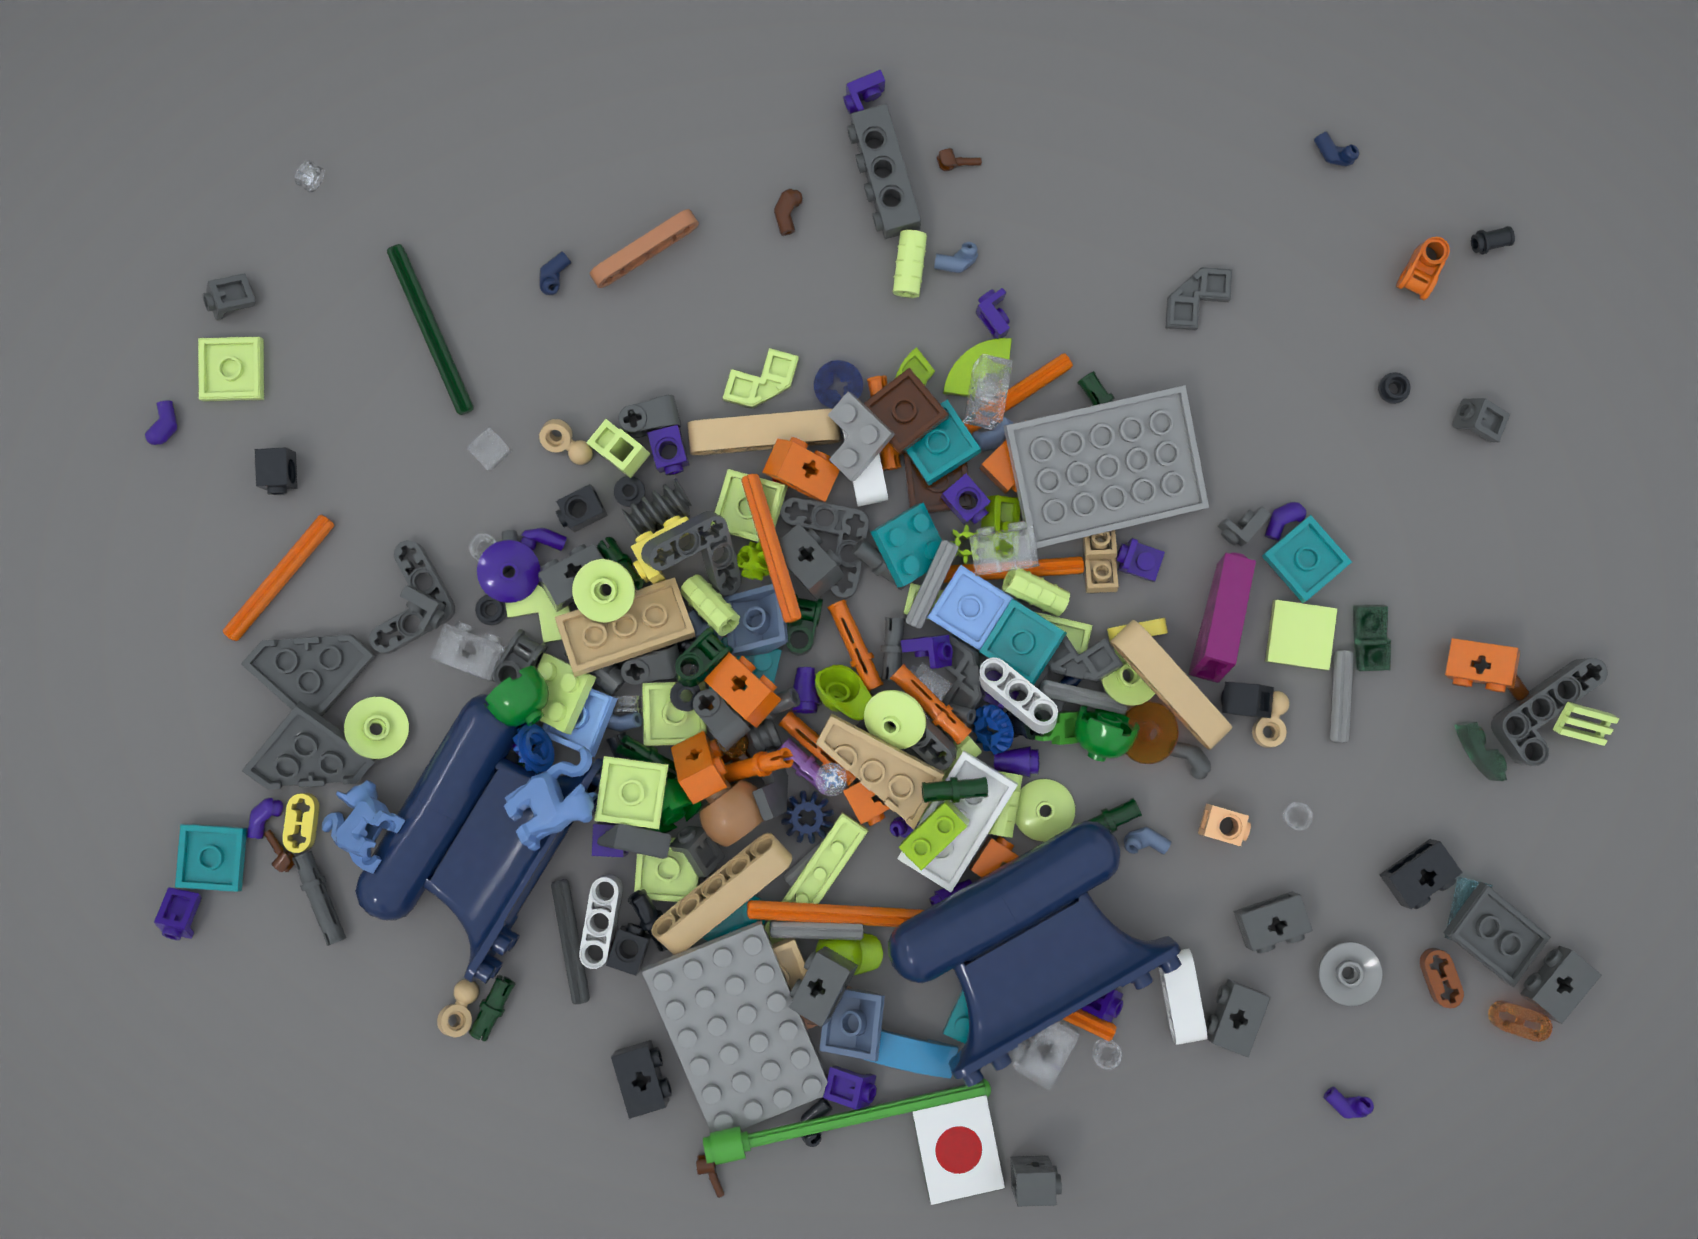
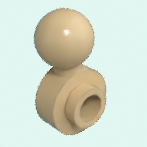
M552 419L543 425L539 434V440L546 450L555 453L566 450L570 460L577 465H584L592 459V447L586 441L572 440V430L566 422L560 419ZM558 430L562 436L557 437L553 435L552 431Z
M1274 691L1271 719L1260 718L1253 725V738L1262 747H1276L1286 738V726L1279 718L1280 715L1287 712L1290 702L1287 695L1283 692ZM1265 727H1269L1272 731L1270 738L1265 737L1263 734Z
M463 979L455 985V1004L445 1006L437 1018L438 1028L444 1035L460 1037L470 1029L472 1016L467 1006L478 998L479 987L476 982L473 981L471 983ZM454 1014L457 1021L455 1025L450 1026L448 1020Z

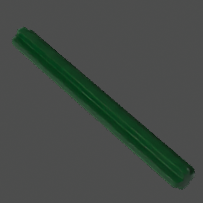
M401 244L391 246L387 249V254L455 410L459 415L467 414L474 409L407 253Z

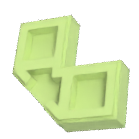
M769 348L761 377L731 369L723 401L753 409L788 390L793 382L799 356Z
M537 585L535 590L523 600L512 603L505 602L508 618L539 613L543 643L562 640L555 617L571 612V607L567 606L556 612L543 587Z

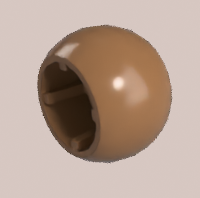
M742 779L732 785L725 780L727 788L705 798L708 803L699 811L701 826L706 835L721 846H731L764 821L753 796V791L758 788L754 784Z

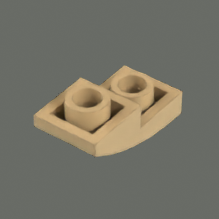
M1115 530L1083 537L1086 593L1117 592L1119 584L1116 564L1118 553Z

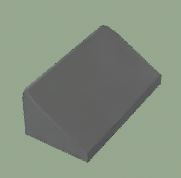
M617 824L599 837L597 843L599 846L665 859L668 856L671 835L630 825Z

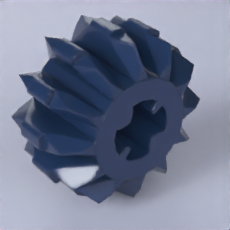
M802 790L800 792L802 802L799 803L793 795L789 797L790 803L795 808L787 806V812L785 813L792 816L783 818L781 824H793L786 834L791 836L798 830L800 832L797 837L798 843L803 841L804 834H808L809 842L813 844L815 843L813 832L816 831L822 839L826 837L825 831L820 827L821 825L832 828L833 823L824 820L823 817L834 815V810H822L829 800L824 798L817 804L815 802L818 798L817 791L813 792L811 801L807 800L806 791ZM803 809L806 812L813 810L816 816H813V819L816 820L815 823L812 825L809 822L801 823L799 818H802V815L799 814L800 811Z

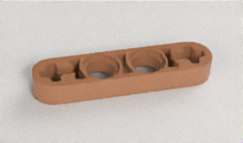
M690 209L679 212L599 263L591 270V278L598 288L610 285L697 228L699 222Z

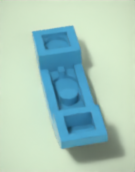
M881 1029L878 1061L870 1062L914 1073L951 1079L952 1073L949 1061L957 1054L959 1047L931 1039L926 1041Z

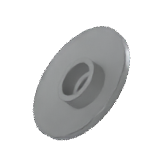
M1343 942L1330 948L1322 957L1318 970L1319 982L1325 994L1333 1001L1345 1006H1358L1368 1002L1377 994L1382 983L1383 973L1378 957L1368 947L1355 942ZM1350 967L1352 970L1351 975L1344 978L1342 975L1343 969Z

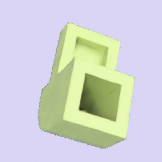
M607 419L603 421L586 442L630 478L650 456V453L640 443L622 429H618Z

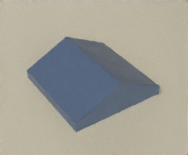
M773 584L724 597V600L730 603L733 610L740 616L737 627L727 634L728 646L730 645L734 649L732 655L767 654L788 643L787 624L783 620Z
M846 988L832 1018L822 1027L819 1051L878 1061L885 996L866 990Z

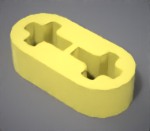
M1165 618L1139 622L1151 636L1168 633ZM1126 625L1108 628L1109 642Z
M296 794L288 801L283 830V844L290 852H305L314 845L319 816V802L313 794ZM303 799H305V804L310 805V810L303 813L301 820L302 811L297 809L296 805L297 803H302ZM301 825V836L306 837V841L300 843L298 847L297 841L292 840V836L299 833Z

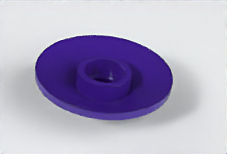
M513 540L496 542L482 553L478 561L477 578L479 584L488 596L497 601L512 603L523 600L535 590L539 582L540 564L538 558L528 546L521 542ZM510 565L514 567L515 574L513 577L507 578L503 575V568Z

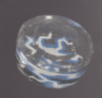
M836 763L824 764L816 773V786L824 795H838L846 787V771Z

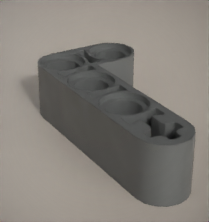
M1597 658L1576 659L1530 690L1527 697L1514 701L1493 717L1491 721L1493 734L1515 763L1529 766H1539L1545 763L1549 756V748L1537 729L1561 713L1567 702L1575 703L1601 685L1608 675L1605 663ZM1584 674H1586V676H1587V678H1578V679L1575 678V677H1581V676H1583ZM1560 683L1565 686L1566 690L1562 698L1557 692ZM1535 700L1540 704V712L1537 716L1532 711V704ZM1509 718H1512L1515 722V729L1511 734L1506 728ZM1528 744L1533 748V755L1530 759L1525 755V748Z

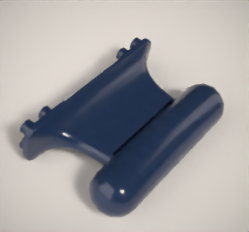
M489 694L475 696L464 705L397 815L405 819L404 824L398 833L387 830L373 855L379 856L382 861L373 874L365 870L362 871L355 890L359 905L370 916L386 921H396L406 917L414 909L425 889L431 892L456 915L468 936L470 959L464 978L471 983L478 979L485 984L490 978H495L503 965L502 961L494 957L496 953L503 956L507 951L510 952L517 943L520 935L513 932L511 928L518 918V913L574 823L573 821L562 831L542 838L540 840V848L536 851L530 850L527 846L521 844L516 830L522 824L532 819L534 814L531 808H527L523 811V816L514 821L508 816L504 805L507 803L505 797L520 786L527 784L531 777L537 774L534 771H526L525 767L506 759L515 743L513 737L517 735V729L521 725L506 726L498 721L486 708L489 704L485 699ZM604 758L596 759L591 764L590 769L582 776H559L558 782L564 799L579 784L585 787V792L587 793L595 792L597 787L599 788ZM598 797L593 801L594 808L592 810V816L596 812Z
M1084 821L1073 825L901 923L892 932L888 941V955L892 966L900 976L910 982L925 983L953 969L961 984L968 1008L969 1031L964 1047L950 1059L949 1066L954 1078H962L967 1087L976 1085L984 1078L980 1071L982 1067L989 1063L992 1064L995 1071L1007 1067L1012 1062L1008 1052L1017 1048L1018 1044L1119 986L1124 987L1129 983H1133L1135 988L1139 990L1153 982V978L1149 973L1151 970L1161 967L1164 973L1167 974L1182 965L1177 956L1181 949L1178 943L1171 937L1165 936L1156 940L1145 941L1126 934L1101 912L1089 895L1088 891L1109 880L1116 873L1120 864V848L1117 839L1108 828L1100 823Z

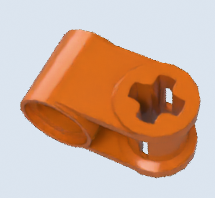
M1436 236L1420 244L1414 250L1407 266L1401 273L1396 287L1399 289L1404 287L1420 295V299L1425 301L1436 286L1439 274L1449 257L1450 247L1447 241ZM1427 247L1435 251L1436 260L1428 258L1426 255Z

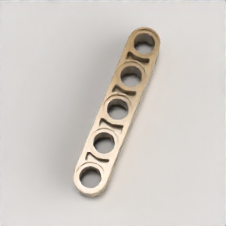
M832 409L703 419L687 423L691 455L773 449L777 438L790 441L791 437H795L806 442L808 446L833 444L841 441L840 427L828 416Z
M1132 620L1110 641V644L1190 733L1208 750H1211L1233 728L1227 719L1137 621Z
M765 833L759 836L661 915L652 926V935L674 955L686 951L782 874L791 864L792 854L772 833Z

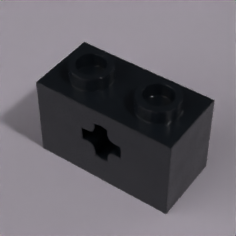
M1429 839L1379 875L1401 906L1409 909H1419L1431 900L1429 896L1438 890L1444 891L1456 883L1455 878L1463 872L1441 841ZM1421 871H1426V873L1423 875V878L1425 880L1424 882L1418 881L1422 878V875L1420 873Z
M652 1040L616 1050L611 1059L629 1119L666 1108L669 1102L668 1097L672 1096V1090L668 1078H663L659 1066H663V1060L659 1048H654ZM641 1071L644 1076H650L646 1085L643 1080H637Z

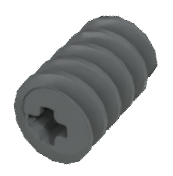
M677 478L674 479V490L664 484L663 496L654 490L652 491V502L644 496L641 497L642 508H639L632 502L630 503L631 514L622 509L637 537L645 533L646 530L652 531L654 534L658 531L657 524L664 528L663 523L668 518L679 515V511L687 517L690 516L689 506L691 503Z

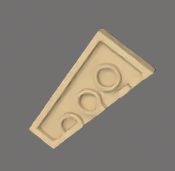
M832 713L816 741L820 748L845 770L850 771L858 778L862 785L875 793L884 801L887 807L901 816L913 830L929 802L923 803L922 782H940L944 777L943 771Z

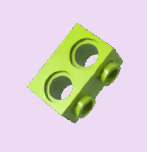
M945 800L901 842L899 848L922 871L968 826L970 820L950 800Z

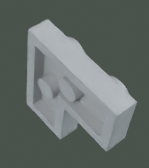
M847 392L828 416L849 437L829 460L850 481H855L894 437L895 433L852 392Z

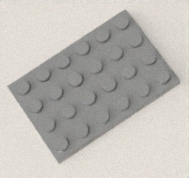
M1186 385L1003 426L1029 549L1041 548L1209 508Z
M762 920L642 968V974L711 1132L740 1126L742 1130L823 1097L828 1083L826 1073L802 1016L789 1008L793 997L790 996L791 990Z

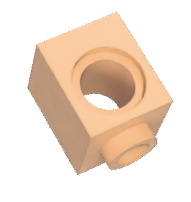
M1206 804L1198 834L1241 846L1242 840L1246 841L1249 836L1251 823L1248 822V815ZM1229 817L1233 822V828L1229 833L1223 834L1220 830V822L1224 818Z

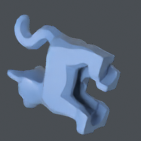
M585 747L579 749L581 761L578 765L566 761L556 763L547 771L532 776L527 784L520 786L505 797L507 803L504 805L508 816L514 821L520 819L523 816V811L527 808H531L534 814L532 819L522 824L516 830L521 844L527 846L528 849L538 850L542 838L562 831L573 821L587 823L592 820L593 801L598 797L597 793L585 792V787L579 784L564 799L558 782L560 774L577 777L584 775L590 769L592 754L589 749Z
M366 780L361 785L354 786L347 793L337 791V797L354 810L346 820L340 812L328 814L322 822V830L329 832L332 829L331 837L335 844L344 851L349 852L352 861L362 870L373 874L382 860L375 854L371 857V847H375V841L380 835L382 828L398 833L405 819L390 813L387 806L378 800L376 784Z

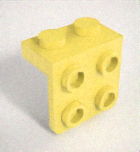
M677 515L663 523V529L654 534L652 531L641 534L635 539L636 544L630 546L638 559L633 564L645 583L651 581L653 584H656L666 579L662 571L655 570L644 563L641 556L642 548L649 540L689 520L687 516L680 518Z

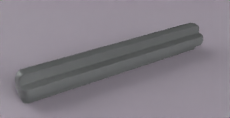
M567 879L552 882V894L571 1000L573 1004H583L590 999L585 968L579 958L580 940L570 885Z

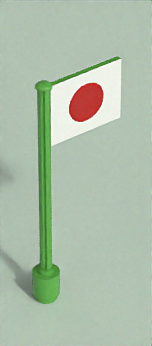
M984 1078L981 1082L971 1087L966 1085L753 1133L741 1132L740 1126L710 1132V1136L703 1137L707 1164L715 1162L716 1165L746 1159L745 1152L751 1151L753 1147L912 1112L931 1205L1005 1188L987 1097L991 1094V1086L988 1080Z

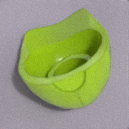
M832 665L819 671L816 674L815 688L823 704L831 711L842 712L854 720H863L865 707L872 696L859 675L844 665Z
M867 933L863 934L861 940L819 939L815 949L817 953V951L826 946L858 965L854 975L877 969L883 959V949L879 939Z

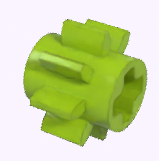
M965 525L963 532L960 534L957 530L953 529L951 533L956 539L951 542L957 546L961 544L960 538L964 541L971 539L973 542L970 546L973 551L970 552L968 549L961 551L958 549L955 558L957 556L962 557L963 564H967L968 557L970 556L979 560L980 556L976 550L986 546L985 543L978 542L977 537H979L981 531H976L973 534L969 532L968 525Z
M750 541L749 546L746 545L740 549L737 555V565L743 568L741 576L751 580L757 579L762 581L763 576L770 575L760 542Z

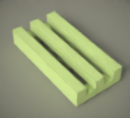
M1567 702L1553 730L1561 735L1605 746L1608 740L1604 736L1605 734H1612L1614 729L1610 725L1611 723L1617 724L1619 718L1608 712ZM1571 712L1588 717L1596 718L1602 721L1600 724H1597L1583 719L1571 717L1569 715L1571 714ZM1565 723L1578 727L1590 729L1596 732L1594 734L1591 732L1575 729L1564 725Z

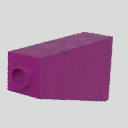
M1235 552L1225 553L1217 563L1188 675L1219 683L1236 665L1256 564L1255 560L1248 559L1244 554Z

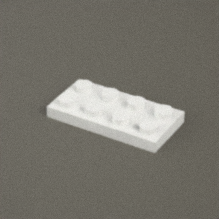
M966 751L962 752L945 781H950V777H957L958 780L986 777L988 798L960 799L959 803H953L970 820L969 824L922 871L902 851L897 858L949 892L953 891L1018 786V783ZM933 801L917 827L944 801Z

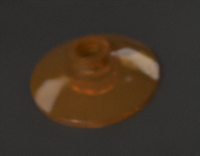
M1150 701L1135 705L1125 714L1130 718L1128 724L1134 727L1137 722L1140 726L1133 747L1126 753L1132 760L1142 764H1155L1163 761L1172 753L1178 741L1179 729L1174 714L1166 706ZM1153 729H1156V737L1152 740L1150 733Z

